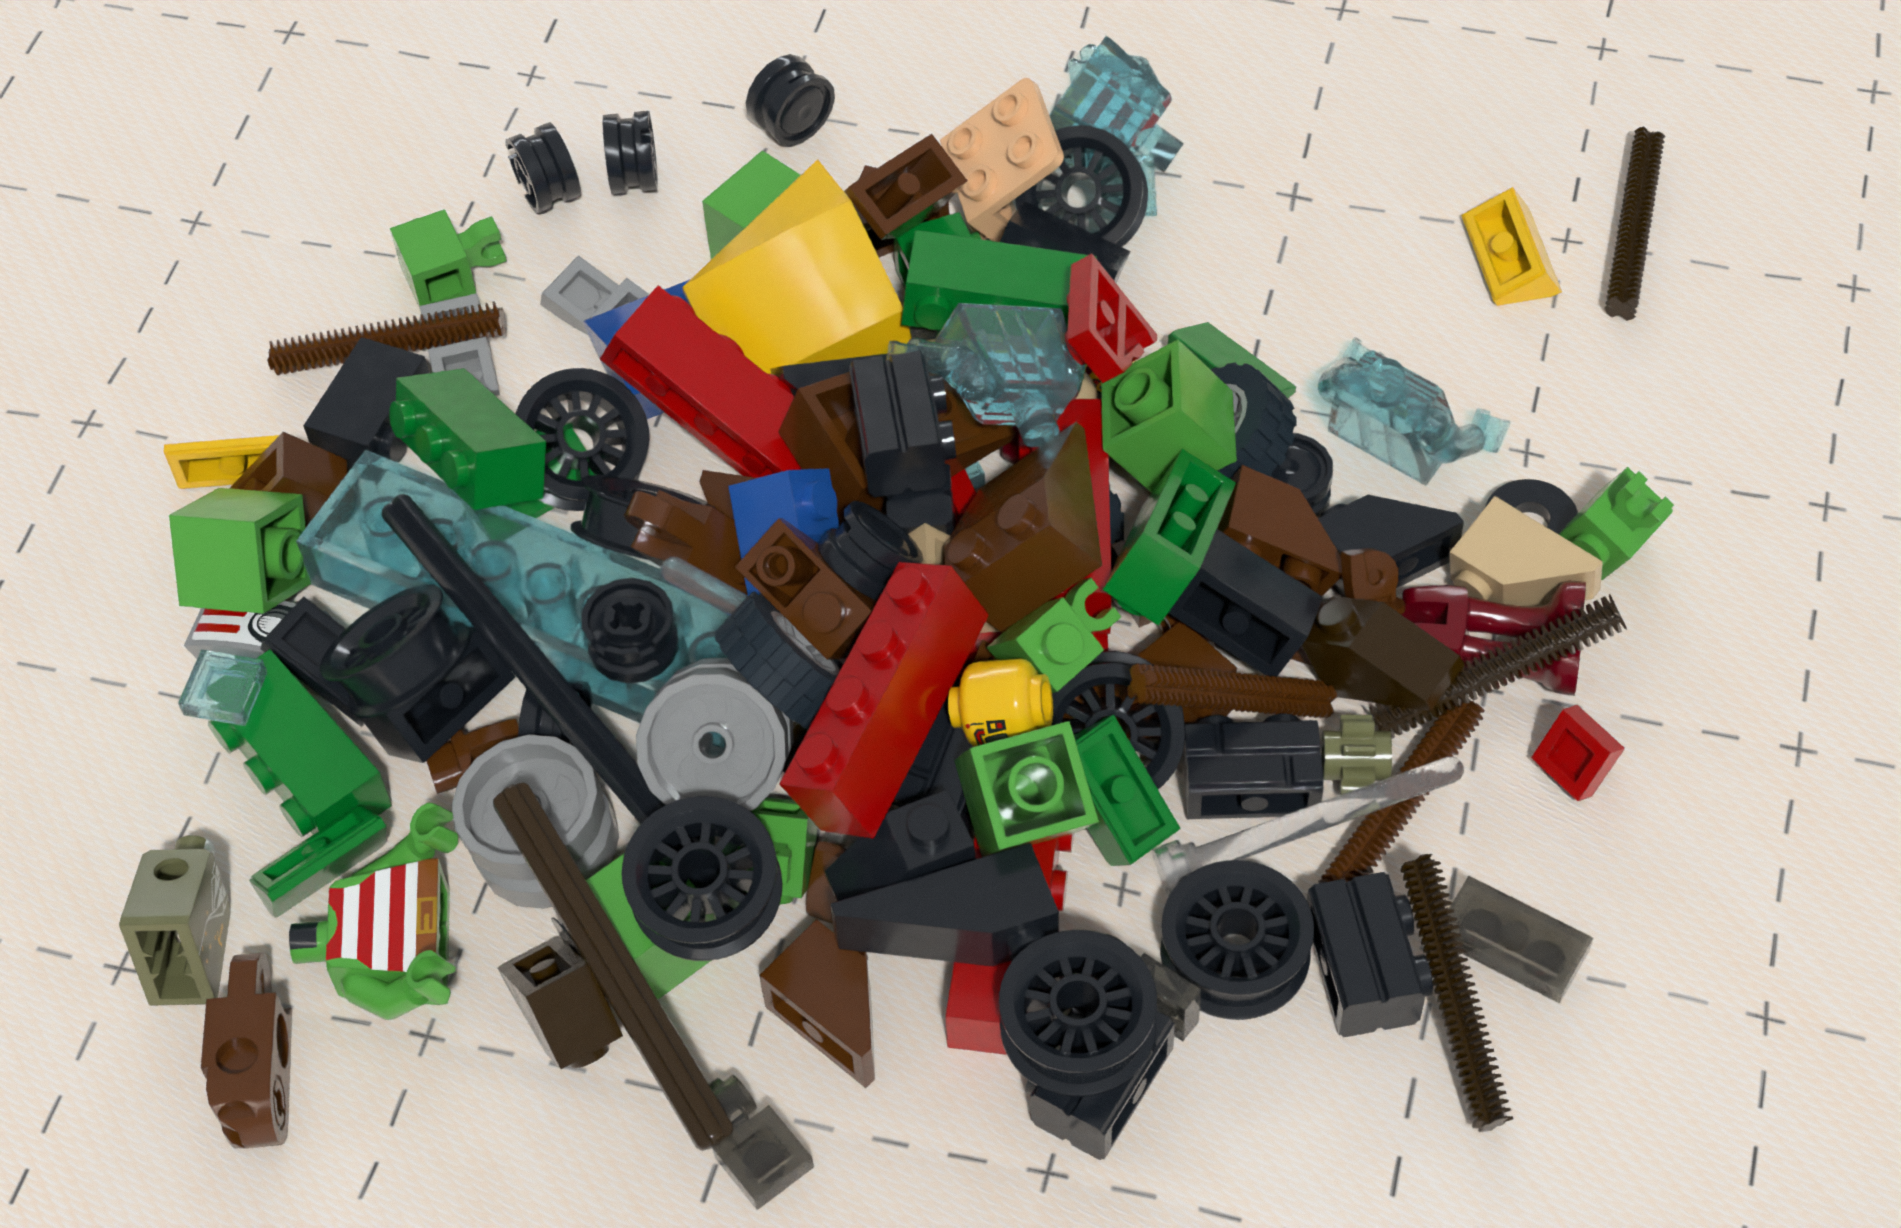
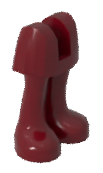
M1571 580L1562 582L1548 604L1535 607L1506 605L1468 596V590L1464 586L1435 585L1412 587L1402 592V600L1405 602L1406 609L1401 615L1460 655L1464 666L1465 661H1469L1471 666L1474 667L1472 658L1476 657L1481 664L1480 654H1484L1487 660H1489L1487 651L1491 650L1496 657L1495 647L1498 646L1504 653L1502 644L1506 643L1510 650L1511 645L1507 642L1470 636L1469 632L1491 633L1513 638L1522 636L1524 640H1526L1525 633L1529 632L1534 639L1533 630L1537 629L1540 635H1542L1540 630L1542 625L1549 632L1548 622H1552L1557 628L1555 619L1560 618L1564 624L1563 615L1567 614L1572 621L1571 612L1575 611L1578 617H1580L1578 608L1582 607L1584 609L1586 582ZM1574 645L1575 654L1572 655L1567 649L1568 657L1564 658L1559 652L1560 661L1557 662L1552 657L1553 664L1548 665L1544 660L1546 667L1543 669L1536 663L1537 672L1534 673L1529 667L1530 675L1526 676L1522 672V676L1525 679L1540 682L1555 693L1575 696L1581 651Z

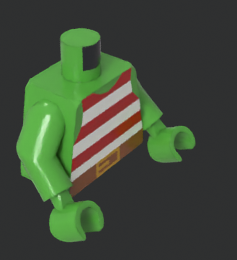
M434 803L422 805L412 816L410 823L411 833L388 853L352 874L351 877L336 880L329 887L327 921L291 924L289 946L293 963L302 964L326 961L327 971L337 994L347 999L348 1002L384 1020L396 1019L424 1004H448L451 994L448 988V974L454 973L456 970V966L449 962L450 890L439 859L433 857L435 850L449 853L458 845L457 833L444 827L453 820V812Z

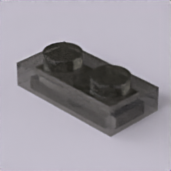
M1471 876L1467 877L1449 909H1454L1455 912L1447 915L1457 918L1456 921L1450 924L1459 925V928L1452 932L1461 933V937L1454 940L1464 943L1456 947L1466 950V953L1463 955L1559 1004L1586 959L1594 939Z

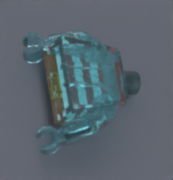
M1105 36L1099 46L1094 44L1084 46L1080 50L1081 60L1075 58L1068 60L1071 85L1049 115L1054 129L1058 130L1077 125L1100 128L1120 139L1133 155L1139 153L1157 167L1166 171L1184 144L1157 125V122L1172 101L1171 93L1161 85L1148 59L1143 56L1127 54L1108 36ZM1085 152L1086 168L1094 154L1092 152ZM1074 154L1064 157L1068 166L1074 167ZM1106 158L1100 171L1105 170L1113 162Z
M958 303L934 342L926 341L923 338H912L907 344L895 340L889 341L886 360H889L891 355L921 351L923 355H926L929 373L942 374L943 379L960 394L976 421L989 425H1017L1023 443L1028 447H1040L1059 434L1060 430L1057 419L1069 402L1078 396L1087 364L1080 365L1077 363L1067 348L1065 342L1067 326L1061 308Z
M1356 337L1352 339L1341 359L1327 368L1318 381L1319 394L1324 400L1332 403L1328 432L1425 486L1430 482L1442 463L1448 464L1476 454L1482 449L1498 453L1511 424L1510 420L1490 415V411L1477 408L1471 424L1458 427L1454 421L1445 393L1438 385L1403 367L1398 361L1385 357L1383 353L1366 348L1361 344L1362 340Z

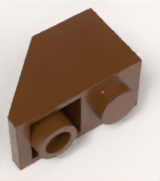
M1242 465L1231 478L1236 484L1217 529L1317 594L1323 596L1342 577L1341 555L1299 488Z
M778 518L735 566L827 660L848 657L877 603L876 600L862 594L837 575L818 551V542L783 518Z

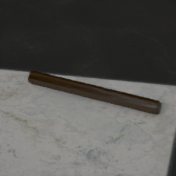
M524 782L513 784L503 789L493 799L495 811L695 1147L705 1151L721 1144L734 1132L732 1122L532 789Z

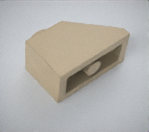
M1496 496L1493 497L1450 551V580L1453 581L1454 586L1466 587L1468 596L1496 603L1524 607L1543 606L1550 602L1562 582L1570 580L1586 582L1585 600L1594 599L1601 588L1602 561Z

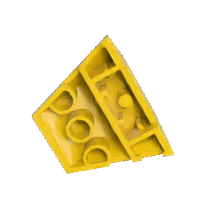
M818 159L682 287V291L689 305L695 311L696 316L718 334L733 339L741 347L744 355L768 374H771V368L897 352L907 353L915 347L909 326L901 325L903 306L851 200Z

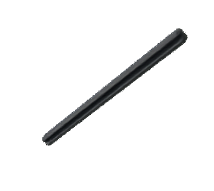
M400 494L392 502L386 504L381 512L384 521L637 821L642 824L652 813L665 806L649 790L637 762L409 495ZM700 836L690 838L691 842H700ZM679 843L672 849L679 852L683 847ZM701 869L693 873L689 880L696 888H704L711 885L717 879L720 872L714 869ZM739 891L746 896L747 891ZM727 904L723 910L725 914H728L734 908Z

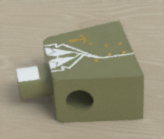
M184 836L176 841L174 849L149 850L142 854L120 918L119 927L149 1006L206 1004V999L218 998L230 920V903L214 858L215 847L209 840L200 836ZM178 935H179V938H180V941H181L180 943H179L178 940H177V936H178Z

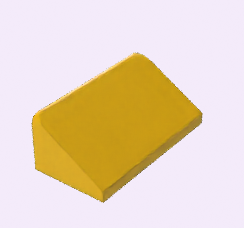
M1513 187L1461 215L1492 299L1497 306L1548 298L1562 293L1532 213Z
M279 435L164 444L163 452L178 489L233 485Z

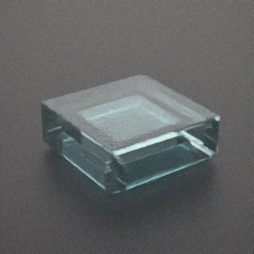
M201 649L178 701L183 715L245 726L267 675L263 660Z

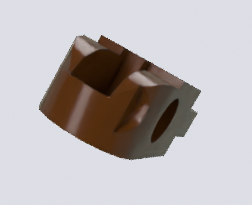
M658 490L656 496L635 491L623 515L627 520L626 522L639 530L631 545L632 549L693 589L707 590L710 593L734 600H745L748 597L745 578L735 568L741 561L734 520L714 507L687 502L661 490Z
M264 952L234 955L229 967L227 997L206 999L201 1070L207 1079L206 1092L208 1102L215 1117L221 1123L222 1132L228 1143L233 1148L240 1149L282 1145L285 1143L288 1133L292 1008L283 1009L277 993L272 992L270 968Z

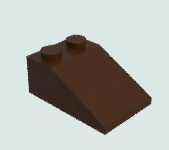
M949 338L910 352L921 351L923 355H926L929 376L942 374L947 413L937 414L939 422L951 420L956 459L945 460V464L950 465L952 477L1013 441L1016 432L1007 419H1003L997 425L982 424L980 413L973 402L956 389L932 346H957L955 341ZM850 372L798 388L778 432L802 469H829L832 487L837 497L839 526L846 521L844 510L853 501L866 503L883 514H887L886 496L874 498L868 492L853 405Z
M1077 422L982 486L944 545L945 565L953 567L989 614L986 622L1000 632L1102 566L1085 428Z

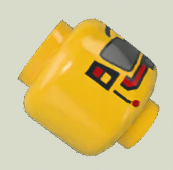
M1022 658L972 663L965 668L960 681V687L950 688L948 711L951 724L954 728L963 729L968 742L973 747L1049 727L1053 719V697L1049 678L1046 674H1038L1032 663Z

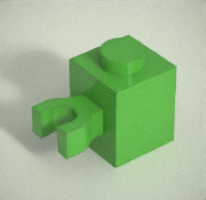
M445 209L390 228L400 267L418 306L475 294L476 289L470 268L475 266L490 267L506 262L505 253L498 241L501 240L500 231L492 216L475 222L466 231L456 234Z
M1626 467L1601 488L1558 534L1602 561L1601 580H1604L1631 559L1673 512L1671 508L1674 504L1666 496L1661 499L1645 484L1648 479L1640 471L1635 474L1629 467Z
M1092 578L1081 580L1069 590L1065 599L1062 597L1048 601L1011 625L987 648L996 660L1027 659L1035 667L1038 674H1046L1048 676L1052 693H1056L1104 651L1092 633L1110 628L1121 618V615L1114 607L1102 610L1096 618L1088 615L1085 610V600L1088 595L1092 594L1099 587Z
M766 797L750 812L761 821L772 839L782 873L783 886L780 904H788L793 902L794 898H802L808 889L816 848L817 826L794 800Z

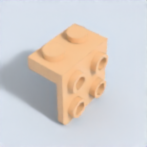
M1023 78L940 139L943 149L968 180L957 193L967 224L973 232L980 234L982 240L989 238L992 241L1000 242L1010 218L1016 212L1013 200L1056 170L1064 159L1062 148L1039 86L1030 78Z

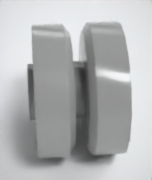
M704 658L677 670L659 689L646 707L636 734L637 765L649 790L665 805L688 797L711 796L730 800L751 811L775 789L794 743L793 720L788 718L777 707H774L759 691L755 690L745 677L734 668L728 658ZM709 732H717L722 735L726 742L725 746H714L713 735Z
M525 735L502 741L473 761L459 779L452 802V812L458 836L494 894L516 906L545 909L553 906L495 811L493 799L510 785L523 782L528 784L586 880L613 861L619 834L615 813L608 798L602 792L597 775L578 749L557 737Z

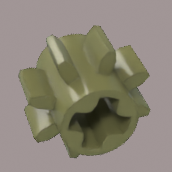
M1340 714V730H1323L1321 758L1323 779L1338 780L1340 797H1373V782L1390 781L1391 732L1374 731L1375 722L1372 721V715Z

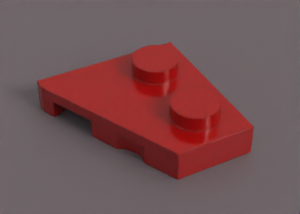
M1093 254L1071 264L1070 293L1067 294L1069 307L1068 331L1065 332V342L1074 360L1080 365L1087 364L1099 380L1104 383L1124 373L1132 365L1133 361L1140 358L1145 353L1143 349L1157 341V333Z

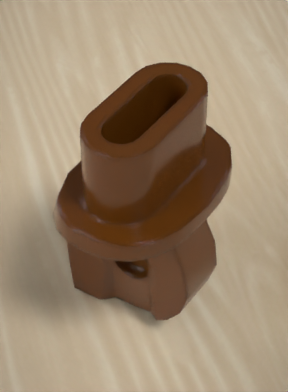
M1375 548L1341 551L1343 585L1347 598L1381 601L1400 614L1405 612V602L1401 598L1396 597L1398 567L1390 555Z
M516 718L477 729L464 735L462 730H459L450 738L451 741L446 742L426 761L437 794L457 788L459 779L478 756L502 741L517 738L519 726Z

